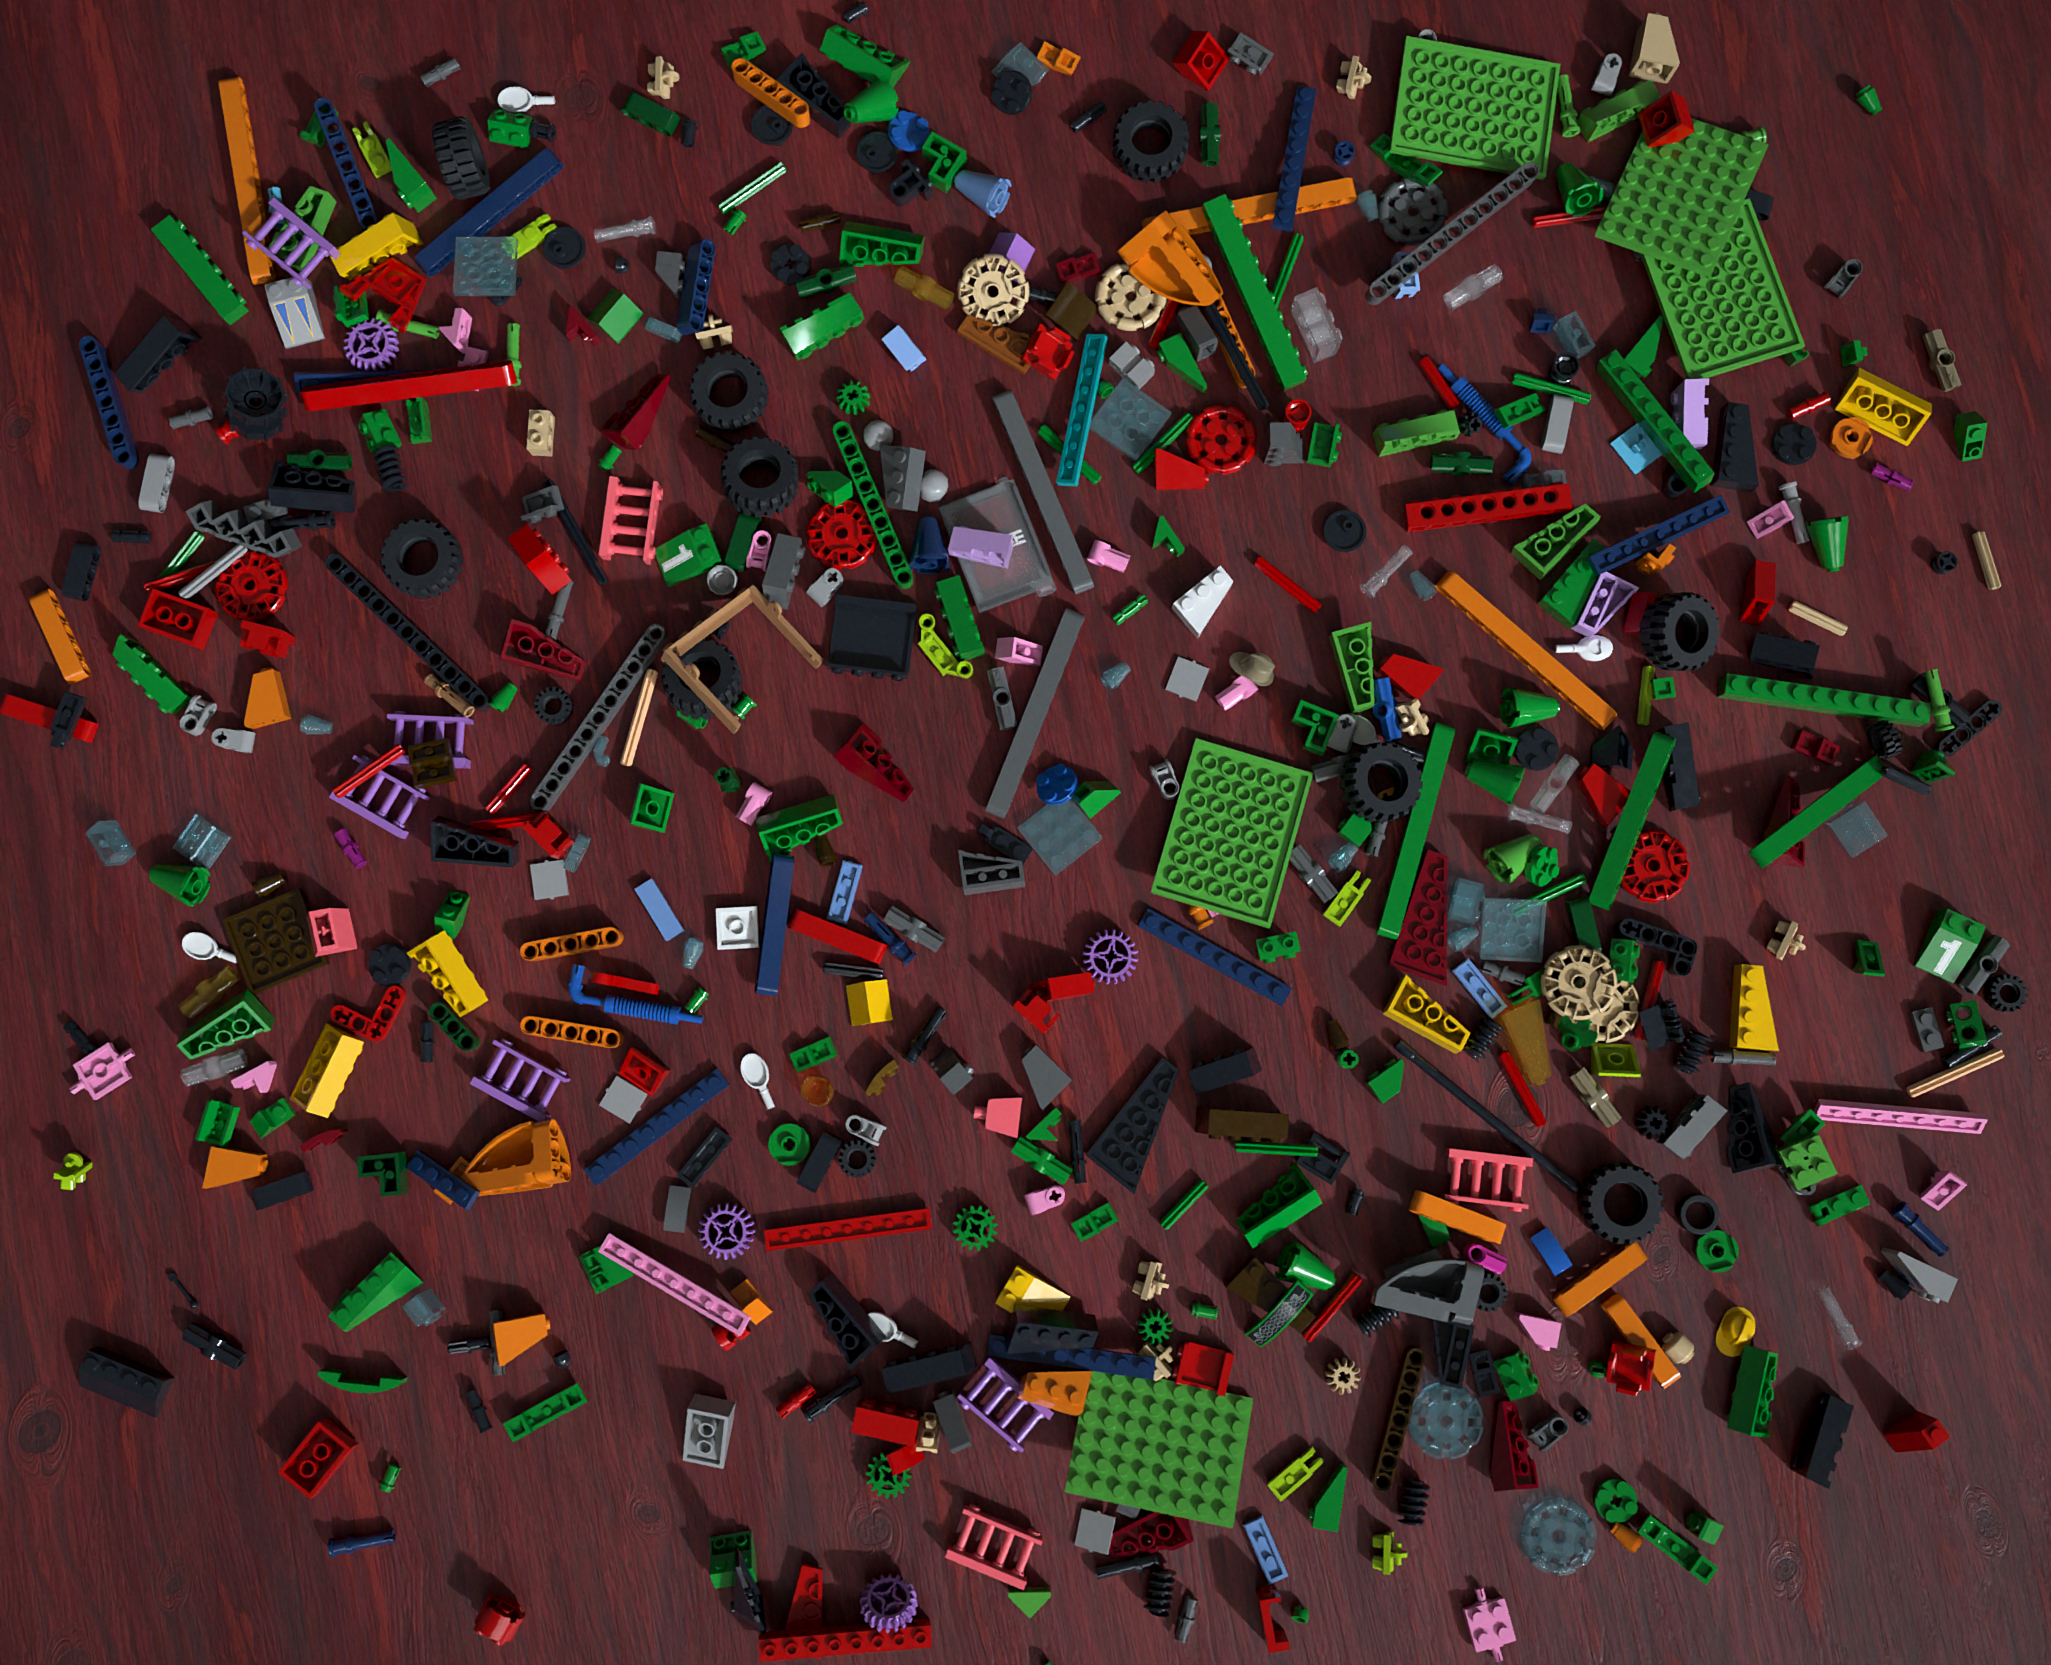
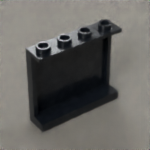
M836 594L829 661L826 664L828 670H831V673L843 674V671L851 672V675L862 677L863 674H869L875 679H883V676L891 677L893 681L908 679L917 605Z

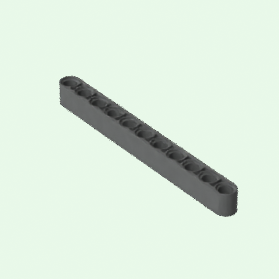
M1527 162L1380 276L1366 291V301L1371 305L1381 303L1528 188L1539 175L1538 166L1533 162ZM1524 172L1530 174L1531 177H1527ZM1509 184H1513L1516 189L1511 188ZM1494 196H1498L1501 201L1496 200ZM1479 207L1485 209L1486 213L1481 212ZM1464 219L1469 220L1471 224H1466ZM1449 231H1453L1456 236H1451ZM1433 243H1438L1441 248H1436ZM1418 254L1423 255L1426 260H1421ZM1403 266L1408 267L1410 269V272H1406L1403 269ZM1387 278L1393 279L1395 284L1389 283ZM1372 290L1378 291L1380 296L1374 295Z
M1009 389L992 396L995 408L1074 594L1077 595L1094 588L1089 571L1012 390Z
M1069 608L1065 609L985 812L1005 819L1083 624L1084 614Z
M652 624L647 628L532 794L530 804L534 809L542 812L549 811L663 648L668 640V633L661 625ZM655 631H662L660 638L653 639ZM650 647V653L643 656L641 654L642 649ZM638 664V670L630 672L631 665ZM622 680H627V686L624 689H619V683ZM610 697H615V703L612 706H608L607 700ZM600 713H603V721L600 723H596V716ZM592 730V737L585 740L584 733ZM575 747H580L581 749L578 756L572 755ZM563 764L569 765V770L566 773H561V766ZM556 780L557 787L554 790H550V782ZM541 797H545V805L538 807V800Z

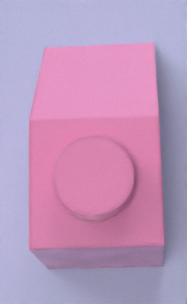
M1016 637L997 638L995 658L1010 663L1041 666L1043 646Z
M1515 1312V1318L1529 1339L1537 1344V1348L1550 1351V1347L1557 1348L1561 1328L1560 1322Z

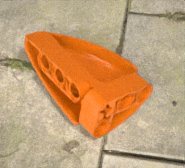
M1167 210L1117 251L1126 264L1130 266L1129 272L1138 281L1156 294L1167 299L1189 305L1208 306L1223 295V290L1196 243L1184 226L1180 225L1175 230L1173 229L1177 226V223Z
M556 1120L526 1122L501 1133L475 1156L461 1176V1179L480 1191L478 1196L550 1188L553 1184L568 1182L571 1179L570 1158L565 1139Z

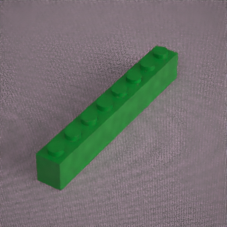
M1614 350L1599 360L1596 369L1598 374L1690 490L1695 493L1709 484L1715 474L1618 351Z

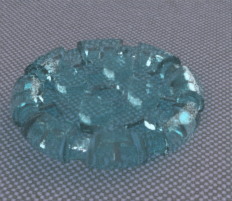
M1440 1383L1425 1387L1422 1390L1423 1392L1418 1397H1415L1410 1424H1408L1413 1441L1416 1445L1419 1444L1422 1447L1424 1453L1437 1459L1449 1458L1451 1460L1466 1455L1473 1445H1477L1483 1432L1482 1418L1484 1417L1476 1397L1473 1398L1469 1394V1390L1464 1387L1461 1390L1441 1385ZM1443 1393H1449V1399H1443ZM1430 1398L1433 1403L1429 1404L1427 1408L1424 1403ZM1462 1400L1467 1403L1464 1408L1459 1405ZM1444 1416L1451 1417L1452 1422L1448 1427L1441 1425V1419ZM1418 1417H1424L1425 1424H1418ZM1468 1418H1473V1425H1468ZM1428 1434L1433 1437L1430 1442L1425 1439ZM1465 1434L1468 1439L1462 1444L1458 1439ZM1443 1443H1450L1449 1449H1443Z
M1561 1497L1544 1499L1540 1501L1539 1505L1536 1507L1532 1506L1522 1522L1523 1531L1520 1532V1540L1525 1555L1528 1554L1530 1562L1537 1569L1547 1574L1552 1572L1556 1573V1576H1564L1577 1572V1568L1582 1565L1585 1566L1590 1561L1595 1551L1594 1541L1597 1540V1532L1593 1519L1589 1518L1586 1514L1587 1510L1579 1503L1571 1499L1562 1500ZM1560 1508L1565 1509V1515L1559 1513ZM1546 1511L1549 1516L1542 1520L1540 1514ZM1577 1518L1582 1521L1578 1526L1574 1523V1520ZM1532 1528H1537L1536 1535L1531 1534ZM1557 1530L1563 1532V1538L1560 1541L1553 1540V1533ZM1580 1537L1586 1538L1585 1545L1579 1544ZM1540 1546L1542 1551L1537 1554L1535 1548ZM1575 1553L1577 1558L1570 1561L1568 1557L1573 1556ZM1551 1557L1557 1558L1556 1564L1551 1563Z

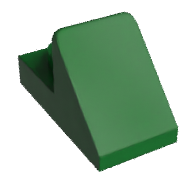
M1162 515L1159 517L1152 549L1166 541L1165 546L1170 554L1174 553L1178 557L1184 553L1185 548Z
M1857 940L1854 946L1858 962L1853 972L1884 977L1885 971L1878 942Z
M282 1098L266 1110H259L250 1120V1123L259 1137L263 1138L297 1114L288 1100Z
M1055 1107L1026 1137L1031 1140L1058 1141L1047 1127L1050 1125L1053 1128L1061 1120L1059 1116L1062 1113Z
M1809 1108L1790 1120L1792 1124L1779 1138L1788 1145L1817 1133L1826 1123Z

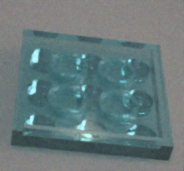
M456 237L454 295L515 296L517 238Z
M1123 378L1093 417L1089 429L1136 462L1169 419L1172 412Z
M1072 798L1060 805L1047 804L1017 828L1054 876H1057L1103 839Z
M1483 897L1479 959L1542 962L1547 901Z

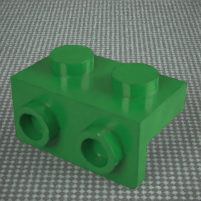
M494 110L488 118L489 140L528 148L530 146L529 126L532 123V117L522 113L515 114L504 110Z
M338 285L334 286L333 300L336 305L334 312L339 321H342L348 328L356 325L357 322L361 323L369 319L366 291L354 302L340 292Z
M386 409L362 414L358 427L361 434H364L367 440V447L370 452L374 454L377 450L387 446L401 447L402 443Z
M1314 423L1306 463L1331 467L1332 463L1337 461L1339 450L1335 448L1336 442L1340 443L1342 431L1339 430L1340 424L1336 423L1335 426Z
M1295 931L1256 940L1258 953H1256L1258 961L1263 960L1264 964L1275 962V957L1283 956L1284 959L1296 957L1295 953L1301 951Z
M1611 939L1609 964L1612 970L1615 969L1618 981L1634 983V978L1637 979L1638 967L1635 966L1636 958H1639L1640 947L1637 946L1636 941Z
M207 1100L195 1139L228 1148L240 1107L224 1101Z
M1518 1349L1513 1354L1497 1358L1493 1361L1510 1401L1533 1395L1539 1388L1538 1378L1532 1373L1529 1358L1523 1353L1522 1349Z

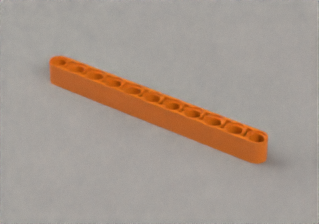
M240 77L219 80V89L242 230H245L253 237L265 224L266 215L245 88ZM269 233L260 241V244L264 247H269L270 245ZM244 236L249 273L253 284L259 285L275 282L276 275L273 260L263 254L260 249H252L246 243L247 238Z
M1342 178L1300 187L1295 214L1344 205L1355 201L1357 197L1353 179ZM1278 192L1233 200L1235 217L1240 218L1242 225L1274 219ZM1202 207L1169 213L1177 223V226L1173 228L1174 230L1182 225L1189 235L1211 231L1201 210ZM1153 216L1142 220V229H1144L1158 216Z
M1448 570L1435 585L1436 589L1596 728L1604 731L1617 716L1616 711L1455 572Z

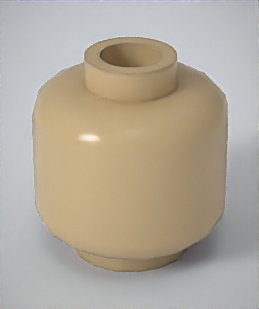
M1670 1332L1662 1339L1664 1342L1662 1350L1672 1362L1685 1364L1694 1356V1345L1682 1332L1674 1334Z

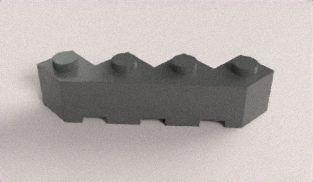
M214 500L201 502L186 511L196 530L208 532L215 535V537L241 544V546L266 553L273 558L285 556L302 547L293 528L275 534L267 519L255 521L248 525L240 509L222 515Z

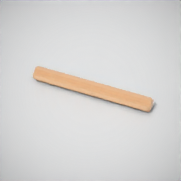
M653 669L646 670L620 760V764L627 767L632 766L658 672Z
M1994 1048L1951 1069L1944 1070L1906 1088V1091L1910 1097H1916L2000 1060L2004 1057V1053L2001 1048Z

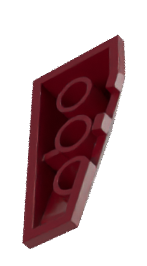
M668 374L655 375L640 389L638 397L625 403L627 407L620 414L615 412L601 428V434L624 449L636 450L640 448L644 443V439L649 434L671 377Z
M514 619L510 620L498 660L579 682L581 681L586 663L553 641L549 636L537 630L533 625Z
M863 723L838 749L833 757L851 773L900 801H906L914 788L901 769L894 766L890 753H885L880 745L882 743L880 738Z
M1146 1510L1139 1514L1136 1519H1131L1113 1530L1109 1554L1114 1558L1136 1555V1553L1141 1552L1156 1553L1158 1550H1176L1194 1540L1189 1519Z

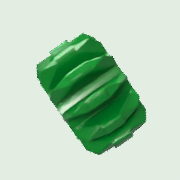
M850 380L849 386L843 383V389L837 390L840 396L836 397V400L840 403L839 408L841 410L845 409L846 414L853 410V414L857 415L858 409L864 412L863 406H869L868 399L870 398V393H867L868 389L866 386L861 387L860 381L854 385L853 380Z
M1149 1308V1316L1143 1312L1141 1313L1145 1321L1138 1320L1137 1322L1139 1325L1144 1326L1138 1329V1333L1146 1332L1142 1339L1147 1340L1150 1336V1344L1154 1343L1155 1338L1161 1344L1162 1335L1165 1339H1169L1165 1331H1173L1172 1327L1166 1326L1172 1323V1319H1165L1168 1315L1166 1311L1160 1316V1308L1156 1309L1155 1314ZM1155 1321H1158V1325L1161 1326L1160 1328H1156V1330L1153 1331L1150 1324H1154Z

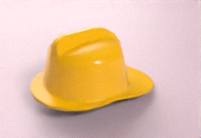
M1733 1307L1726 1311L1715 1338L1716 1346L1720 1352L1726 1356H1739L1745 1345L1750 1344L1755 1334L1756 1325L1751 1312L1742 1307Z

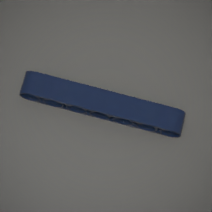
M319 98L314 105L315 111L359 223L365 232L368 228L365 226L367 220L375 221L374 224H377L379 221L334 106L329 99ZM323 107L330 108L327 113L320 112ZM330 126H337V130L334 132H329L328 128ZM337 145L345 146L342 151L335 150ZM344 164H352L351 169H342ZM353 182L360 184L357 189H351L350 185ZM360 201L367 202L364 208L357 207Z
M84 336L79 342V348L113 459L126 469H134L139 464V456L106 349L103 344L92 336ZM112 400L110 405L107 406V402ZM117 418L116 423L112 424L113 420ZM123 436L122 441L118 443L119 438ZM129 455L128 459L124 461V457Z
M772 854L755 981V994L776 996L778 992L794 867V856Z

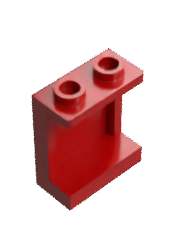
M1187 1340L1183 1341V1345L1179 1344L1177 1350V1357H1180L1178 1366L1174 1365L1172 1372L1175 1384L1216 1391L1217 1395L1225 1396L1234 1353Z
M1262 1585L1260 1589L1255 1591L1267 1650L1269 1653L1290 1650L1289 1641L1284 1629L1274 1631L1269 1604L1281 1602V1596L1276 1586Z

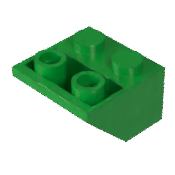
M752 1531L710 1537V1577L715 1589L733 1586L734 1549L739 1548L755 1582H757V1561Z

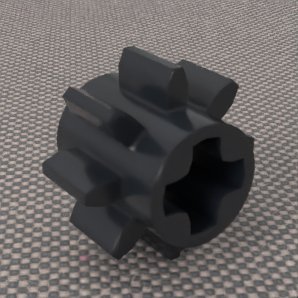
M1466 411V415H1459L1457 423L1461 434L1472 437L1473 433H1479L1482 426L1479 414Z

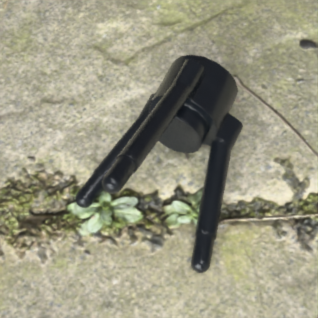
M1398 739L1391 740L1393 741L1391 742L1392 746L1398 744L1403 747L1402 751L1408 750L1412 754L1410 756L1411 759H1416L1418 762L1417 766L1421 767L1423 765L1426 751Z

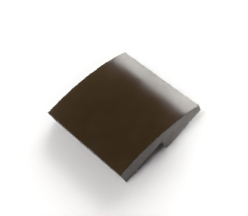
M1067 282L1045 317L1058 325L1061 331L1075 341H1078L1096 314L1098 307L1087 296Z
M449 738L408 746L409 764L412 767L413 783L416 789L457 781Z

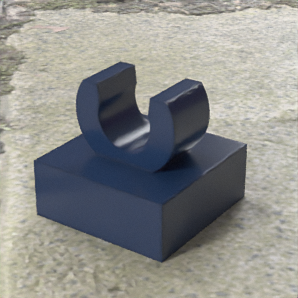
M1539 308L1538 314L1534 313L1530 323V333L1550 334L1555 321L1554 314H1547V309Z

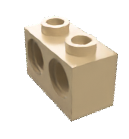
M529 410L527 450L532 456H552L555 417L550 410Z

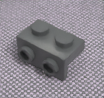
M1241 32L1232 47L1227 49L1228 59L1237 65L1239 63L1246 66L1245 70L1252 75L1257 73L1261 76L1274 56V53Z
M553 485L522 497L526 515L521 516V521L537 523L542 521L541 517H553L557 515V511L563 510L564 506L558 485Z

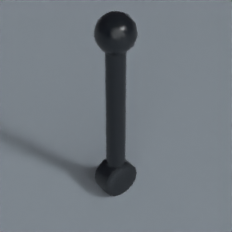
M170 1273L168 1275L169 1281H173L189 1301L192 1309L197 1308L198 1302L191 1298L178 1281V1275Z

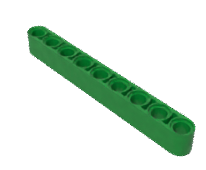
M837 422L833 427L835 440L872 524L897 586L901 589H908L914 581L912 572L851 427L846 422ZM840 430L848 431L845 436L838 435ZM848 448H854L855 452L853 454L845 453ZM855 466H862L863 470L856 473L853 471ZM863 484L871 485L867 491L860 489ZM871 502L878 503L875 509L868 508V505ZM885 520L886 524L883 527H877L875 521ZM886 538L894 540L893 544L889 546L884 545L883 542ZM894 556L902 558L898 564H893L891 559ZM902 574H907L909 579L906 582H900L899 577Z
M1657 731L1654 732L1591 892L1589 900L1595 906L1609 910L1613 904L1674 748L1676 738Z
M1876 755L1747 853L1760 869L1766 867L1883 776L1880 772L1884 764Z

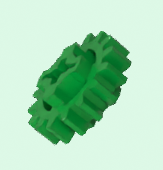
M971 1205L970 1211L963 1208L964 1214H957L960 1220L954 1221L953 1224L958 1226V1228L954 1229L953 1233L959 1234L956 1241L962 1240V1247L968 1244L970 1251L973 1249V1246H976L977 1250L980 1251L981 1245L988 1248V1240L994 1242L992 1234L997 1235L998 1231L994 1230L993 1227L998 1226V1223L992 1222L995 1215H988L990 1209L982 1211V1205H979L977 1210L974 1208V1205ZM972 1214H980L984 1218L977 1219ZM964 1219H966L968 1225L967 1228L964 1231H962V1222ZM972 1222L975 1223V1225H981L979 1228L980 1233L970 1230L972 1228ZM989 1224L990 1230L986 1237L983 1230ZM970 1236L976 1237L978 1242L970 1241L967 1238Z
M882 1451L881 1458L875 1455L873 1457L875 1463L869 1462L868 1464L872 1470H867L866 1475L871 1476L867 1480V1484L873 1483L871 1491L877 1489L879 1497L882 1493H885L886 1499L889 1498L890 1494H893L896 1498L898 1495L897 1491L903 1494L905 1492L903 1486L909 1487L910 1482L906 1479L912 1478V1474L907 1472L911 1468L903 1471L902 1481H900L898 1474L886 1478V1471L888 1473L891 1472L890 1466L886 1462L888 1461L886 1454ZM876 1468H878V1471L880 1472V1476L877 1480L875 1477ZM884 1485H891L893 1488H886V1487H883V1486H884Z

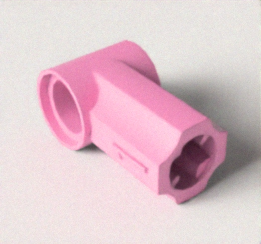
M1099 540L1094 541L1087 560L1095 565H1105L1124 573L1130 559L1129 555L1112 549L1110 545Z
M1240 676L1231 686L1216 695L1215 698L1221 708L1226 711L1240 700L1250 697L1258 691V688L1254 682Z
M753 782L746 793V800L737 813L736 818L752 826L760 810L770 800L772 792Z

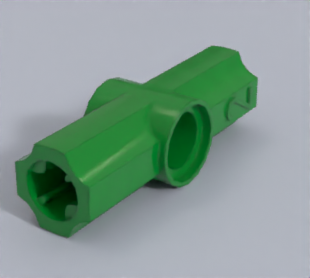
M1019 1137L1011 1150L1012 1153L1028 1162V1165L1042 1174H1047L1060 1184L1064 1185L1073 1169L1055 1159L1054 1155L1041 1147H1036L1025 1138Z

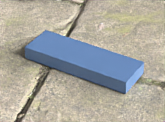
M842 861L827 920L847 925L863 865Z
M652 878L634 889L666 941L685 931Z
M1466 958L1451 970L1489 1018H1494L1507 1007L1469 958Z
M1260 1515L1244 1522L1243 1525L1269 1585L1288 1577L1263 1516Z

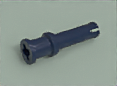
M871 912L864 919V922L890 948V953L895 954L902 962L901 965L903 967L916 957L917 954L911 952L905 945V941L898 939L874 912Z
M1906 1201L1898 1203L1892 1209L1891 1214L1894 1217H1898L1904 1223L1906 1229L1913 1230L1938 1257L1946 1254L1943 1250L1949 1251V1247L1921 1222V1216L1915 1214L1908 1207Z
M392 1529L358 1537L347 1535L346 1538L335 1540L330 1538L328 1540V1553L330 1558H334L338 1554H353L358 1549L393 1544L396 1542V1536H393V1534L396 1533Z

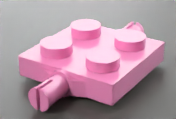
M112 1043L105 1044L73 1065L78 1073L79 1082L70 1086L69 1089L72 1090L73 1094H76L85 1088L89 1091L93 1100H98L132 1078L125 1061L135 1056V1053H132L134 1051L129 1048V1050L119 1054Z
M1484 1587L1475 1588L1478 1601L1471 1606L1462 1608L1473 1649L1476 1653L1487 1649L1492 1650L1494 1661L1500 1662L1503 1660L1500 1647L1516 1641L1505 1598L1501 1596L1494 1599H1486Z

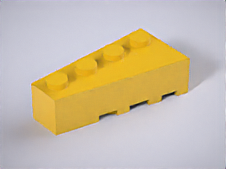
M445 930L407 952L410 958L415 957L420 963L418 968L422 972L426 971L431 976L433 986L444 992V999L459 1017L488 1001L484 990L477 983L473 972L469 970L463 956L457 951L451 937L447 935Z

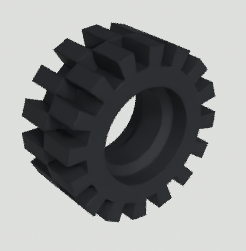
M547 687L545 691L541 690V694L535 697L537 701H534L536 706L534 711L537 713L538 718L550 725L565 723L564 720H569V715L573 713L572 707H574L571 697L565 691L556 687ZM558 699L561 702V709L557 713H549L546 709L548 701Z
M1888 720L1880 721L1867 728L1868 742L1871 743V748H1874V753L1878 754V757L1882 758V760L1900 754L1903 749L1901 745L1903 742L1900 740L1901 736L1897 734L1898 730L1893 728L1894 725Z
M2012 974L1992 977L1993 979L1987 982L1989 985H1985L1984 989L1988 990V992H1984V996H1988V999L1985 1000L1987 1003H1991L1989 1006L1996 1008V1011H2017V1009L2023 1007L2021 1004H2026L2027 1002L2024 998H2028L2029 994H2025L2028 987H2023L2025 982L2023 980L2019 981L2020 977ZM2004 985L2011 987L2013 996L2009 1001H2004L2000 997V988Z
M857 1139L846 1143L841 1148L838 1155V1163L841 1170L847 1176L861 1178L873 1170L877 1156L875 1149L872 1148L870 1143ZM858 1150L864 1153L865 1163L862 1166L855 1167L850 1163L849 1157L853 1151Z
M1487 1272L1484 1273L1481 1287L1485 1284H1491L1495 1289V1295L1490 1300H1484L1479 1294L1476 1308L1486 1312L1497 1311V1308H1502L1504 1306L1502 1303L1507 1300L1505 1298L1508 1295V1291H1506L1507 1286L1501 1278Z

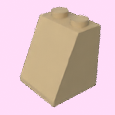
M1648 13L1636 33L1629 76L1645 80L1651 79L1655 82L1667 84L1680 63L1668 17L1662 16L1659 13Z

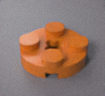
M1849 417L1834 425L1830 432L1829 446L1838 455L1855 459L1870 448L1873 435H1871L1870 427L1864 420L1857 417ZM1851 433L1854 434L1853 438L1855 439L1852 442L1847 438V435Z

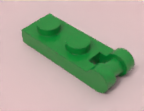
M1534 393L1500 407L1494 413L1502 427L1506 429L1534 416H1539L1546 409L1543 405H1540L1537 393Z
M1857 1184L1810 1204L1808 1209L1815 1217L1814 1222L1816 1226H1822L1829 1221L1865 1207L1870 1202L1862 1184ZM1825 1208L1827 1214L1823 1215L1821 1209Z

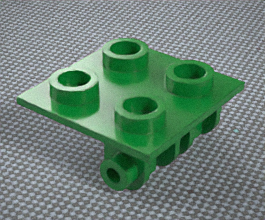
M601 1246L578 1256L596 1294L634 1276L630 1270L599 1253L598 1251Z

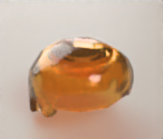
M812 1075L804 1079L801 1084V1097L805 1098L811 1106L822 1107L830 1103L834 1095L833 1084L825 1076Z

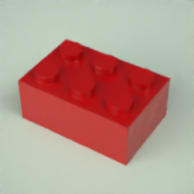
M526 524L507 538L526 566L552 595L572 581L567 574L570 570L536 528L532 530Z
M152 589L138 627L204 651L218 613L204 606Z
M864 1398V1401L860 1400L856 1407L851 1433L914 1446L921 1413H917V1409L905 1407V1410L897 1408V1405L892 1403L881 1405L877 1404L874 1399Z
M326 1417L317 1422L278 1473L306 1497L312 1499L322 1491L359 1443Z

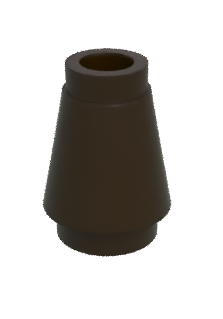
M827 835L816 837V857L820 867L835 864L837 856Z
M278 872L256 878L252 885L259 897L263 895L266 897L286 883L282 873Z
M1337 1019L1327 1022L1326 1027L1330 1048H1333V1051L1336 1052L1349 1047V1039Z

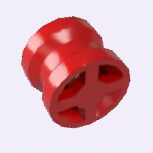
M228 419L224 421L223 425L214 428L217 435L226 445L231 442L232 438L240 436L235 431L231 432Z

